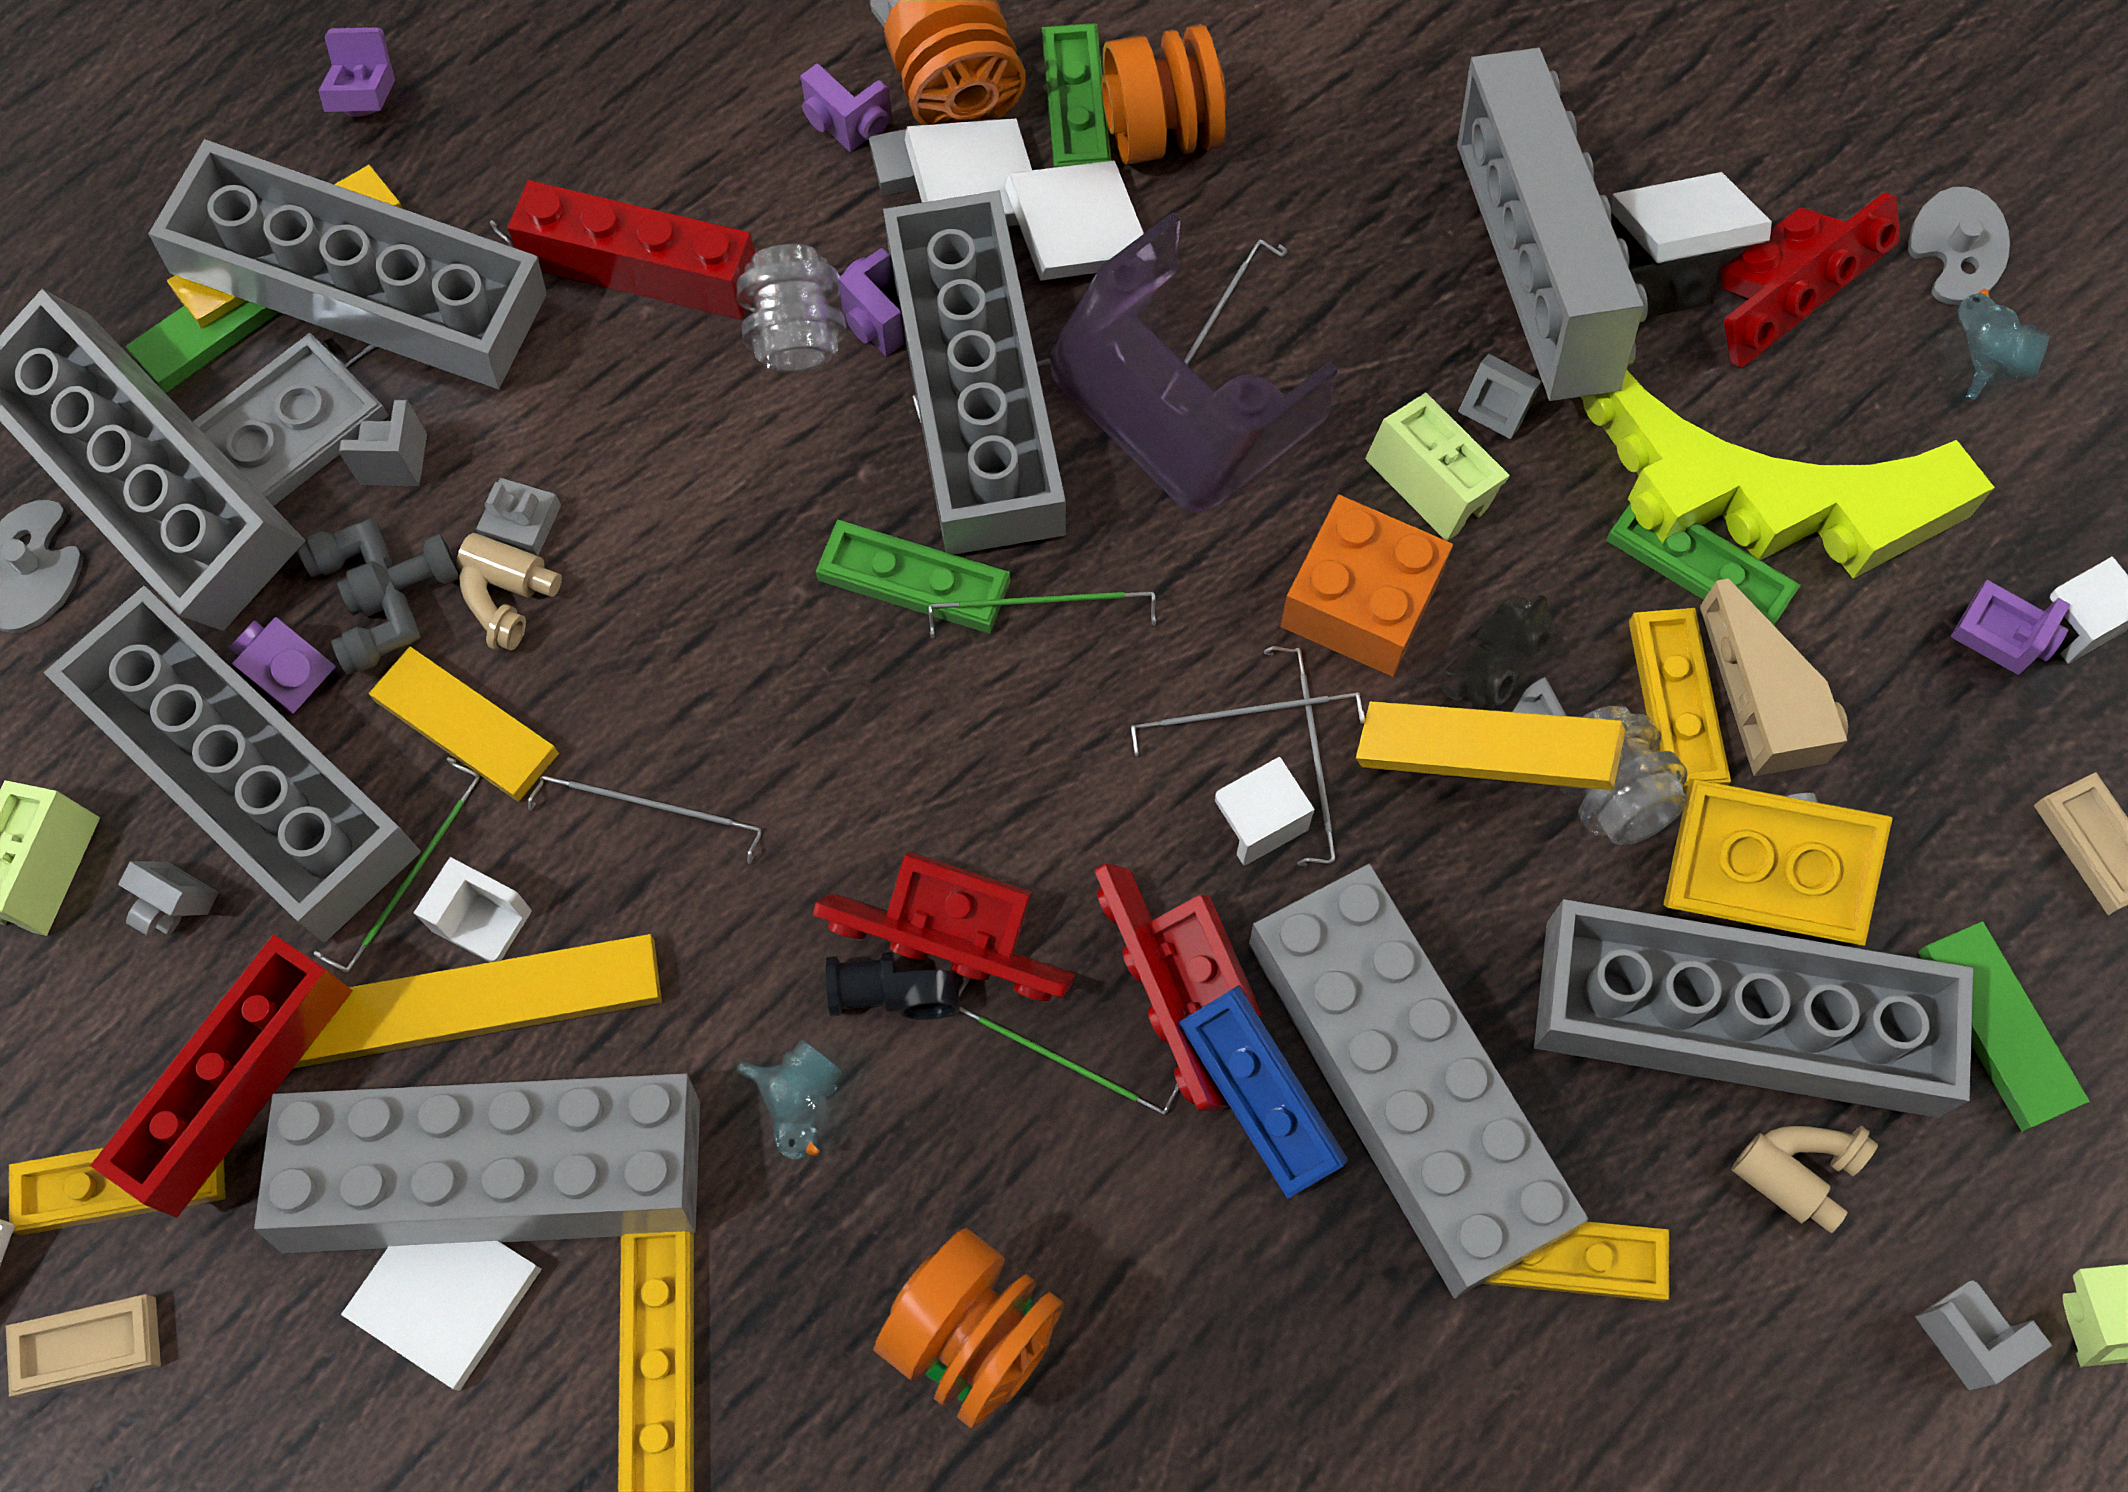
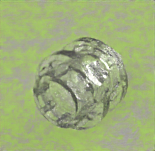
M777 245L755 253L751 257L750 263L745 266V273L736 282L739 304L745 309L755 312L748 316L741 324L744 346L755 352V358L758 361H762L766 368L779 372L806 371L821 367L830 362L833 354L838 351V343L844 339L847 333L843 312L828 305L836 300L841 293L838 271L828 265L827 259L820 257V253L816 249L806 245Z
M1623 706L1599 708L1581 717L1621 720L1626 730L1614 791L1558 786L1562 793L1569 798H1580L1586 795L1579 807L1578 815L1587 830L1593 835H1608L1614 844L1628 845L1650 838L1670 825L1683 811L1687 802L1683 785L1687 779L1688 772L1674 752H1655L1660 744L1661 733L1651 718L1645 714H1631Z

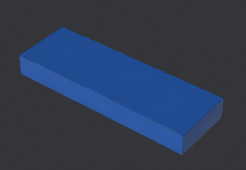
M1239 985L1178 1022L1287 1199L1343 1167L1348 1162L1347 1156Z

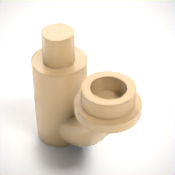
M477 533L469 534L458 552L456 566L460 573L461 592L468 607L487 631L486 642L488 647L497 651L503 648L510 651L514 650L524 635L526 619L523 615L518 614L514 607L507 604L497 609L487 591L488 583L527 598L532 596L535 591L554 597L561 586V574L544 568V560L540 556Z
M1810 1126L1780 1127L1764 1135L1759 1133L1740 1154L1731 1170L1798 1222L1803 1223L1810 1217L1828 1232L1832 1233L1845 1219L1848 1211L1827 1196L1831 1186L1793 1158L1792 1155L1800 1152L1834 1155L1830 1166L1836 1171L1844 1169L1851 1176H1854L1870 1160L1878 1144L1868 1137L1870 1131L1863 1126L1858 1127L1852 1134Z

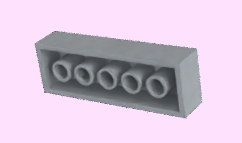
M1540 47L1471 57L1457 147L1548 399L1553 401L1621 391L1627 366L1635 360V337L1639 322H1644L1647 317V296L1644 287L1641 284H1635L1629 270V253L1625 241L1617 239L1612 228L1610 204L1605 195H1599L1594 183L1591 156L1588 152L1582 153L1577 141L1575 117L1571 111H1565L1560 99L1558 75L1555 71H1549Z
M206 139L203 140L148 233L171 274L498 390L547 295L538 256Z
M1000 190L883 209L889 254L892 260L894 281L945 552L954 555L1066 535V501Z
M41 289L0 335V422L179 616L224 631L306 540L89 313Z
M145 586L140 588L43 672L297 922L323 944L421 852L393 820Z
M1370 864L1253 924L1249 942L1250 951L1454 1299L1485 1283L1499 1273L1517 1265L1540 1250L1567 1237L1588 1220L1582 1207Z
M1563 899L1547 921L1534 1049L1939 1118L1969 1102L1973 968Z
M688 1074L272 1094L254 1230L281 1253L388 1248L389 1246L484 1241L520 1242L619 1237L624 1234L680 1231L696 1233L700 1100Z

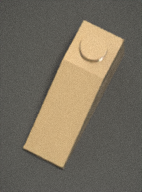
M1729 578L1716 580L1700 605V610L1753 776L1827 764L1848 741V721L1844 708L1840 703L1834 702L1829 684L1825 678Z

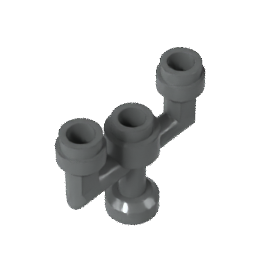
M370 518L335 533L320 530L306 536L307 540L298 549L299 556L312 578L320 574L326 576L340 570L346 559L360 553L363 554L365 564L346 571L347 578L337 582L339 591L353 616L364 612L368 617L384 610L388 622L372 629L356 626L342 632V636L331 640L336 657L347 675L355 671L361 673L376 667L382 655L422 639L407 598L399 590L433 576L444 584L459 580L460 576L453 555L441 533L425 540L422 547L423 554L391 566L392 560L375 518Z

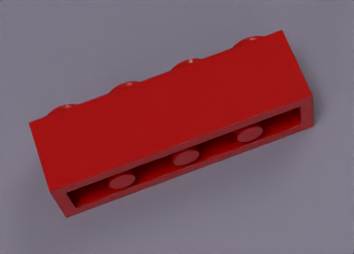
M530 180L525 185L507 227L515 248L538 256L541 272L739 320L743 318L760 273L750 232Z
M273 934L91 1163L90 1167L143 1205L178 1218L353 990L327 969Z

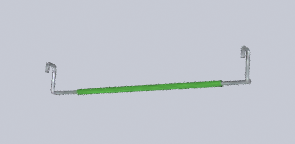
M1117 592L931 604L928 608L931 638L935 637L932 608L1118 599L1133 596L1152 597L1151 619L1152 625L1155 626L1156 599L1154 592Z
M447 758V761L452 766L472 774L476 778L462 799L457 802L372 927L347 968L326 958L318 951H314V955L343 972L350 971L465 804V800L480 779L476 772L456 764V760L452 758Z
M963 977L964 982L959 988V996L970 978ZM960 1007L959 1011L973 1017L991 1029L1161 1114H1167L1179 1091V1087L1176 1084L1167 1105L1162 1110L1128 1090L982 1016L979 1017Z

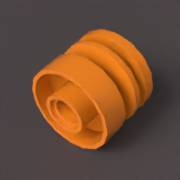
M899 0L890 10L884 25L885 41L896 71L902 76L905 95L909 98L913 116L921 125L998 120L1019 101L1026 87L1025 68L1017 55L1014 41L1007 34V24L997 0Z
M1202 24L1188 26L1184 33V42H1182L1178 31L1174 29L1164 31L1161 41L1160 59L1158 60L1155 58L1147 37L1143 35L1105 41L1103 48L1104 75L1101 80L1103 105L1110 133L1114 135L1117 150L1123 163L1130 165L1162 159L1166 151L1167 130L1172 131L1180 151L1184 154L1194 152L1197 137L1202 147L1206 150L1221 148L1224 143L1226 129V89L1221 64L1217 57L1212 37L1206 26Z
M965 1227L950 1238L936 1254L929 1256L904 1285L891 1307V1314L877 1337L873 1351L912 1382H915L930 1371L939 1361L945 1364L947 1369L941 1377L934 1399L946 1407L970 1384L972 1389L962 1404L957 1418L972 1430H975L993 1411L1004 1403L1007 1404L1032 1374L1050 1345L1049 1342L1054 1326L1060 1318L1065 1304L1049 1291L1039 1299L1026 1315L1022 1313L1036 1286L1035 1280L1025 1274L1012 1283L1001 1295L995 1292L993 1287L997 1282L1005 1259L1003 1255Z

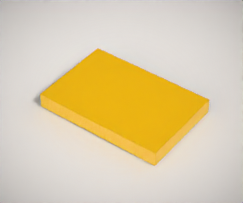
M1690 778L1663 905L1667 908L1865 946L1893 817Z

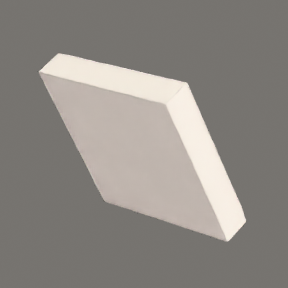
M1016 118L907 126L904 140L922 203L1000 190L1007 226L1019 225L1005 189V183L1009 173L1030 171L1032 168Z
M1115 161L1008 174L1005 189L1040 281L1147 266L1152 253Z
M1722 172L1612 194L1611 212L1658 264L1764 243L1770 240L1772 221Z
M499 1241L389 1246L341 1315L452 1389L460 1391L542 1269Z

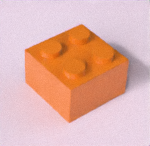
M1338 494L1287 594L1280 627L1394 677L1442 577L1453 543Z

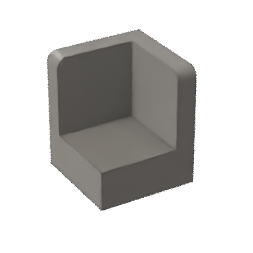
M394 400L391 421H361L358 440H341L339 454L360 485L420 486L427 432L408 400Z
M1976 1281L1963 1283L1915 1316L1968 1390L1998 1384L2052 1346L2033 1320L2010 1326Z

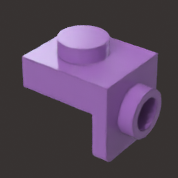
M378 27L329 29L325 35V41L332 66L319 89L324 112H344L348 116L361 117L381 111L395 81L383 30Z
M818 63L800 76L805 100L802 104V109L805 116L814 128L820 132L827 130L850 153L866 140H869V136L881 134L892 120L889 88L881 80H877L854 97Z
M881 248L869 257L859 258L850 264L844 274L838 278L842 312L845 314L846 321L852 332L863 343L871 341L887 357L904 345L901 311L884 295L894 287V275L891 255L884 248Z
M1986 580L1975 593L1950 637L2019 675L2037 657L2046 662L2059 648L2068 632L2067 628L2059 624L2067 612L2070 603L2058 597L2043 611L1991 581Z
M277 617L265 628L254 620L229 647L230 650L238 655L230 667L238 675L242 674L290 714H293L336 667Z

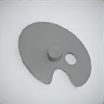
M1952 187L1937 193L1920 210L1912 225L1908 240V252L1911 257L1921 259L1935 256L1943 261V272L1933 284L1931 294L1937 301L1945 304H1969L1974 302L1973 298L1977 297L1978 292L1985 288L1990 291L2005 270L2009 258L2010 237L2004 215L1989 196L1969 187ZM1961 263H1972L1975 267V273L1966 274L1963 272Z
M51 500L32 501L8 513L0 521L1 632L12 634L26 632L42 625L64 605L76 585L84 560L82 552L75 546H68L55 551L48 549L50 540L63 525L67 516V512L58 502ZM31 534V540L27 546L19 540L22 536Z

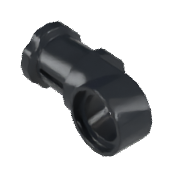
M893 952L883 953L880 960L840 963L837 956L826 957V990L831 1017L841 1016L843 1009L884 1006L887 1012L900 1011L903 1017L916 1020L941 1019L952 1016L960 1010L958 977L949 971L896 972Z

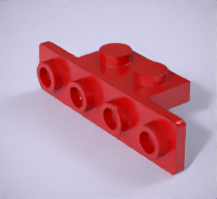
M1886 192L1882 193L1847 222L1799 207L1771 229L1769 241L1749 246L1719 270L1722 289L1748 298L1746 302L1730 313L1724 320L1731 364L1740 368L1746 366L1899 243L1900 224L1895 195Z
M908 852L904 855L888 911L837 894H828L816 901L813 910L814 916L829 921L828 929L836 934L854 939H865L866 934H870L891 941L889 949L899 955L925 960L928 954L951 961V969L954 972L971 979L985 981L989 980L991 974L1015 982L1013 987L1015 992L1034 1000L1051 1001L1053 995L1064 997L1071 988L1075 976L1072 972L1014 953L1033 893L1032 891L913 852Z
M1110 863L1097 867L1095 874L1101 885V888L1097 891L1099 903L1106 916L1113 923L1117 924L1126 943V947L1122 951L1125 964L1132 976L1138 982L1143 983L1152 1004L1148 1009L1150 1022L1160 1039L1165 1043H1169L1179 1066L1175 1068L1174 1074L1181 1093L1189 1103L1195 1104L1199 1111H1222L1230 1107L1178 1022L1237 985L1240 986L1259 1018L1263 1016L1211 898L1200 894L1152 920L1134 876L1128 868Z

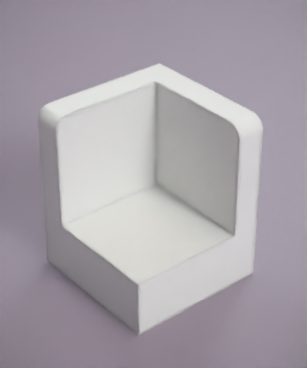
M2113 556L2057 587L2050 595L2052 602L2059 597L2070 603L2064 617L2079 634L2060 653L2068 664L2128 629V575Z
M1281 757L1223 787L1216 792L1215 796L1216 804L1240 840L1237 856L1243 866L1308 831L1315 810Z
M450 857L414 911V914L433 933L488 962L502 960L532 910L516 891Z

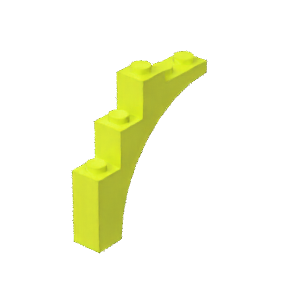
M1627 369L1621 391L1581 396L1588 417L1594 424L1602 426L1617 446V452L1623 465L1629 471L1636 472L1639 476L1628 497L1631 509L1636 515L1635 519L1644 529H1652L1663 544L1671 535L1679 531L1685 532L1687 527L1695 523L1703 525L1722 515L1726 520L1727 528L1732 538L1739 545L1745 546L1752 556L1761 561L1817 531L1823 540V545L1829 556L1836 562L1841 563L1854 579L1968 519L1995 488L1957 440L1914 457L1872 465H1816L1769 457L1721 440L1674 413L1647 392Z

